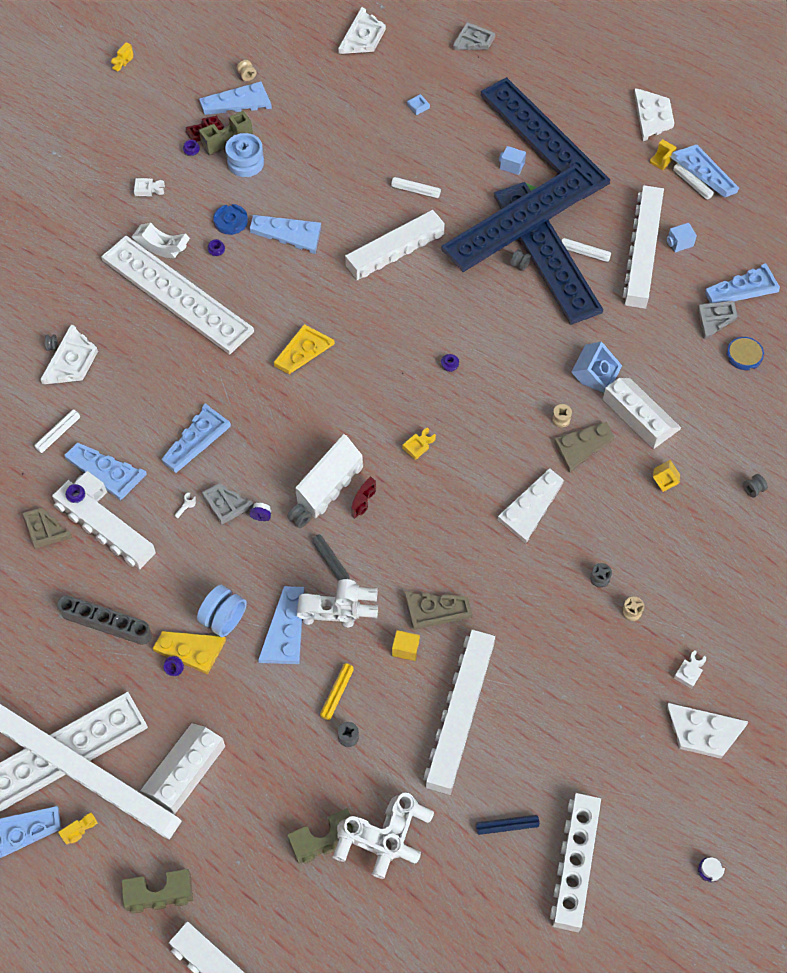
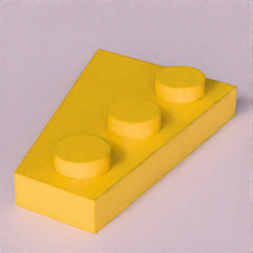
M304 324L274 361V367L287 374H291L333 346L335 341Z
M162 631L153 650L166 657L177 656L184 665L208 675L226 642V637Z

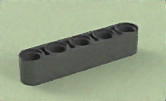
M63 596L58 600L57 607L62 617L68 621L140 645L147 644L152 639L149 625L143 620L72 596ZM67 606H72L69 610H64ZM85 612H90L89 615L82 616ZM109 618L108 621L101 622L102 619ZM122 624H127L125 628L119 629ZM141 630L146 631L142 635H137V633Z

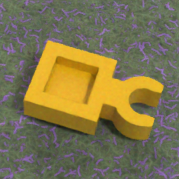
M126 42L117 51V57L111 60V63L114 64L113 70L120 71L122 66H126L133 59L134 55L131 44Z
M425 428L420 437L417 434L413 435L402 445V449L416 460L429 449L428 444L436 440V435L433 434L431 437H427L429 428Z
M91 812L84 816L82 820L74 821L58 833L66 845L75 843L86 833L85 830L92 828L98 822Z

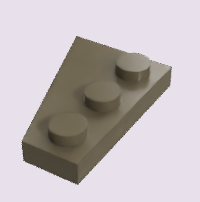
M604 422L555 438V444L570 473L578 464L585 462L593 453H597L614 440V435L608 423Z
M405 591L413 630L472 618L471 607L466 596L444 594L443 596L430 595V593L414 594L410 591Z

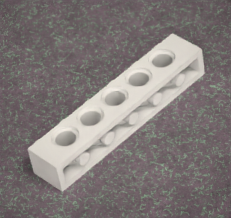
M576 793L574 799L569 800L567 812L571 813L570 820H566L564 833L568 834L567 842H562L561 854L564 855L563 863L559 862L557 875L561 876L560 884L555 885L553 896L557 898L556 906H552L550 919L554 920L553 927L578 933L581 930L601 798ZM583 815L586 817L587 822L581 823L576 817ZM574 836H580V837H582L583 840H584V843H583V844H577V843H575L574 840H573V837H574ZM570 858H578L581 864L578 866L573 865L570 862ZM569 878L574 879L577 882V886H568L566 880ZM570 900L574 908L566 909L562 902Z

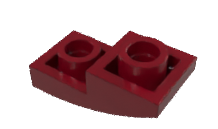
M216 115L202 118L201 124L186 127V133L191 140L198 142L201 141L199 130L215 124L218 130H223L224 125Z
M371 476L360 487L353 500L351 513L354 519L367 511L368 498H371L376 492V481Z

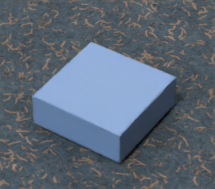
M421 94L407 101V106L416 115L430 108V104Z

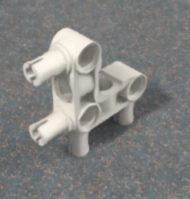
M339 580L335 597L312 594L299 595L297 617L301 618L303 623L307 625L312 624L314 620L340 621L344 627H352L355 619H359V617H378V605H363L358 602V600L377 602L378 588L359 587L352 580ZM325 606L332 607L330 610L322 609Z
M402 793L391 799L385 812L387 816L382 829L370 825L367 820L362 818L348 817L340 821L337 826V838L339 840L333 858L341 862L346 861L351 844L357 845L378 856L372 875L383 879L385 878L390 861L394 858L401 857L414 864L418 862L421 852L404 845L406 833L412 816L428 823L431 821L434 811L419 805L411 794ZM400 799L405 803L404 809L399 804ZM347 823L353 826L352 833L347 830ZM386 840L390 841L391 850L386 847Z

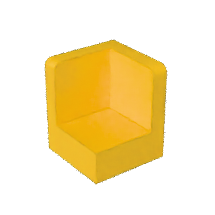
M662 139L658 145L657 153L650 159V164L664 170L673 160L670 157L677 147Z
M671 459L654 468L653 478L662 492L680 483V473Z
M397 630L392 647V656L416 661L420 635Z

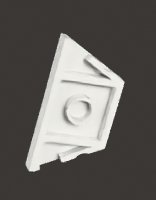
M361 7L338 48L339 53L374 52L386 30V25L378 21L375 16L367 14L366 9Z
M635 89L634 96L643 141L648 140V137L653 134L657 136L663 131L672 129L674 127V118L670 98Z
M74 325L69 327L41 378L42 384L81 381L89 370L98 350L92 342H89L83 334L81 335L76 330Z
M668 703L666 708L672 720L673 730L677 735L679 749L720 759L748 724V721Z

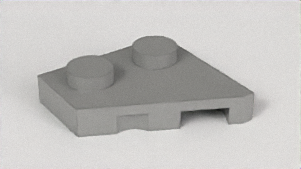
M467 22L453 44V50L489 49L495 39V33Z
M734 301L700 304L698 306L704 339L723 329L738 317Z
M217 484L202 492L203 497L221 524L250 510L254 505L251 500L247 501L241 498L238 493L229 491L227 487L221 484Z

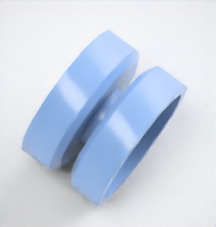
M240 133L232 136L227 141L228 168L233 174L240 177H251L262 170L264 155L262 142L258 137L249 133Z
M218 585L203 601L198 611L197 621L207 628L211 627L212 631L217 635L225 637L241 620L247 606V601L237 594L232 595V591L225 586Z

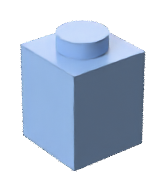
M507 146L499 157V162H501L500 169L519 175L525 164L526 152Z
M686 223L670 228L667 242L674 252L693 247L697 235L691 225Z

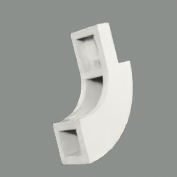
M152 223L141 224L132 236L142 247L165 258H175L179 252L186 248V244L190 239L186 233L175 236L167 235L155 228Z

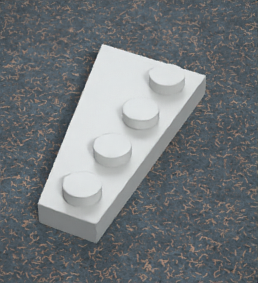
M551 469L547 470L498 516V521L526 544L540 519L547 511L548 506L562 487L564 480Z

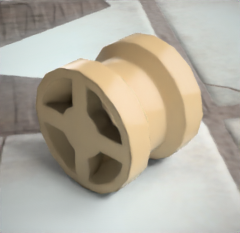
M243 60L237 65V71L241 74L244 81L254 79L257 72L249 60Z
M565 404L557 405L554 408L552 417L554 425L560 428L568 426L571 421L572 409Z
M629 597L622 609L623 616L629 621L639 620L644 610L643 601L638 597Z

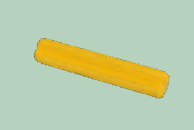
M343 664L321 710V718L325 720L331 719L353 673L354 668L352 665Z

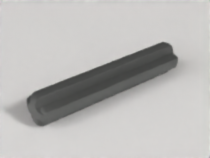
M322 535L314 536L312 538L313 544L337 579L350 580V576Z

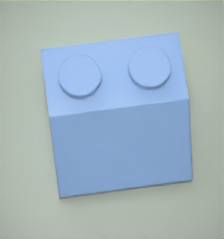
M597 342L584 346L571 372L581 384L604 393L605 388L615 381L622 365L602 342Z

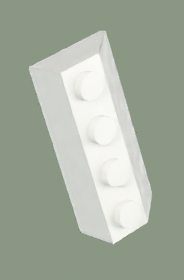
M618 378L605 388L603 400L652 449H655L681 429L630 378Z
M345 434L342 435L295 488L297 504H302L304 510L309 511L314 518H317L319 514H323L326 511L328 504L339 496L340 490L343 487H347L354 474H358L363 468L362 454Z
M191 723L140 792L175 815L225 748L223 738L204 726Z

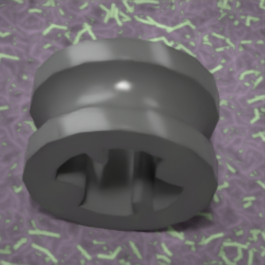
M53 334L51 337L49 335L45 336L47 351H50V349L57 351L58 342L56 334Z

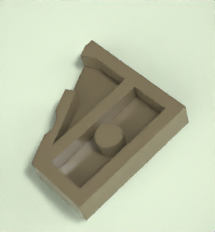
M43 508L23 513L34 549L71 538L70 531L63 529L59 522L50 517Z

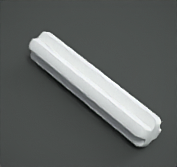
M679 163L674 166L673 171L705 199L708 200L713 196L714 192L694 174Z
M397 177L392 179V187L434 198H439L441 189Z
M566 238L562 239V243L569 251L606 262L610 260L611 252Z
M74 409L71 410L34 445L36 450L43 453L80 418L79 413Z

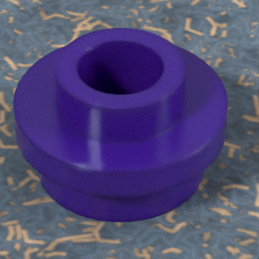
M187 140L184 143L183 151L186 155L193 156L200 151V146L195 140Z
M218 239L212 240L208 245V252L212 256H220L225 252V245Z
M447 354L442 357L441 366L444 370L452 372L458 368L459 359L453 354Z
M78 484L70 485L65 493L67 500L71 503L81 502L86 494L84 488Z
M170 656L164 662V671L170 676H178L184 670V664L177 656Z

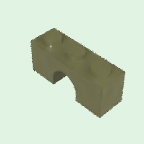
M244 111L229 116V124L223 130H218L215 124L199 130L201 144L209 155L226 148V143L232 136L240 133L253 134L252 122Z
M348 808L328 816L331 830L323 838L314 837L310 833L308 826L287 834L298 864L301 862L304 864L312 862L317 855L322 853L327 855L335 851L339 840L337 838V826L340 821L351 817ZM347 823V830L352 833L353 826Z
M189 870L167 872L166 885L159 892L148 890L147 880L144 876L122 880L124 908L130 911V913H141L146 908L160 910L170 904H175V906L187 905L188 901H193L192 881Z

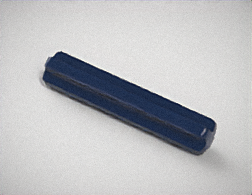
M538 815L481 821L476 823V832L478 835L537 828L540 825Z

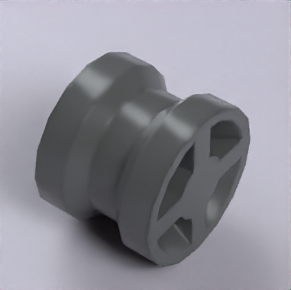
M517 249L512 256L510 265L513 267L517 266L520 270L524 271L530 262L531 255L523 254L521 250Z
M755 474L751 480L748 479L743 482L744 490L753 498L758 496L759 492H764L768 488L766 480L760 474Z
M297 504L289 511L287 517L289 520L294 521L298 528H302L310 521L312 514L309 511H305L302 504Z
M596 564L591 573L590 579L592 584L600 588L607 586L612 576V570L607 564Z
M344 722L338 728V739L341 745L352 747L357 744L359 731L356 724Z

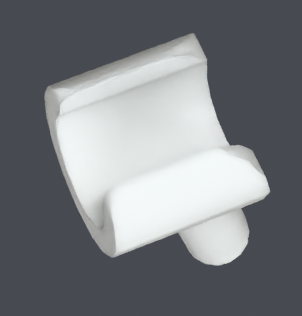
M186 493L184 495V504L174 516L179 518L185 509L194 507L196 497L189 500L190 493Z

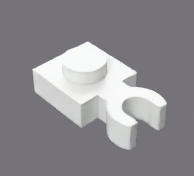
M136 178L134 194L135 196H152V192H155L158 195H163L164 189L160 187H165V183L162 180L153 182V179Z
M697 651L692 652L689 658L690 662L684 660L674 679L691 689L703 671L699 667L703 666L706 661L705 656L700 661L695 659Z

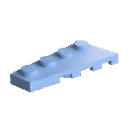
M262 82L199 99L205 115L226 113L227 110L241 112V109L249 108L253 111L258 110L260 107L272 109Z
M698 145L672 153L670 158L723 197H728L738 192L739 187Z
M253 215L250 233L268 239L274 238L279 240L280 243H289L295 245V248L301 250L304 248L310 250V253L316 254L321 223Z
M765 263L757 270L753 268L743 276L737 275L729 282L723 281L707 288L705 295L710 303L738 301L777 293L780 286Z
M206 403L203 405L201 413L193 418L191 426L182 432L180 440L175 441L162 458L163 464L175 473L231 427L227 419Z
M77 443L64 455L67 461L83 473L88 471L102 481L106 490L120 501L147 475L143 469H136L126 462L122 463L109 455H102L99 451Z
M284 586L258 659L259 663L300 664L302 619L297 617L299 595L304 594V587Z
M58 806L1 818L0 858L61 830Z

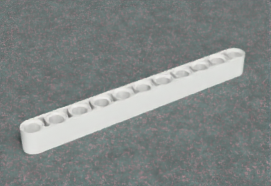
M0 704V733L170 840L182 822L177 816Z

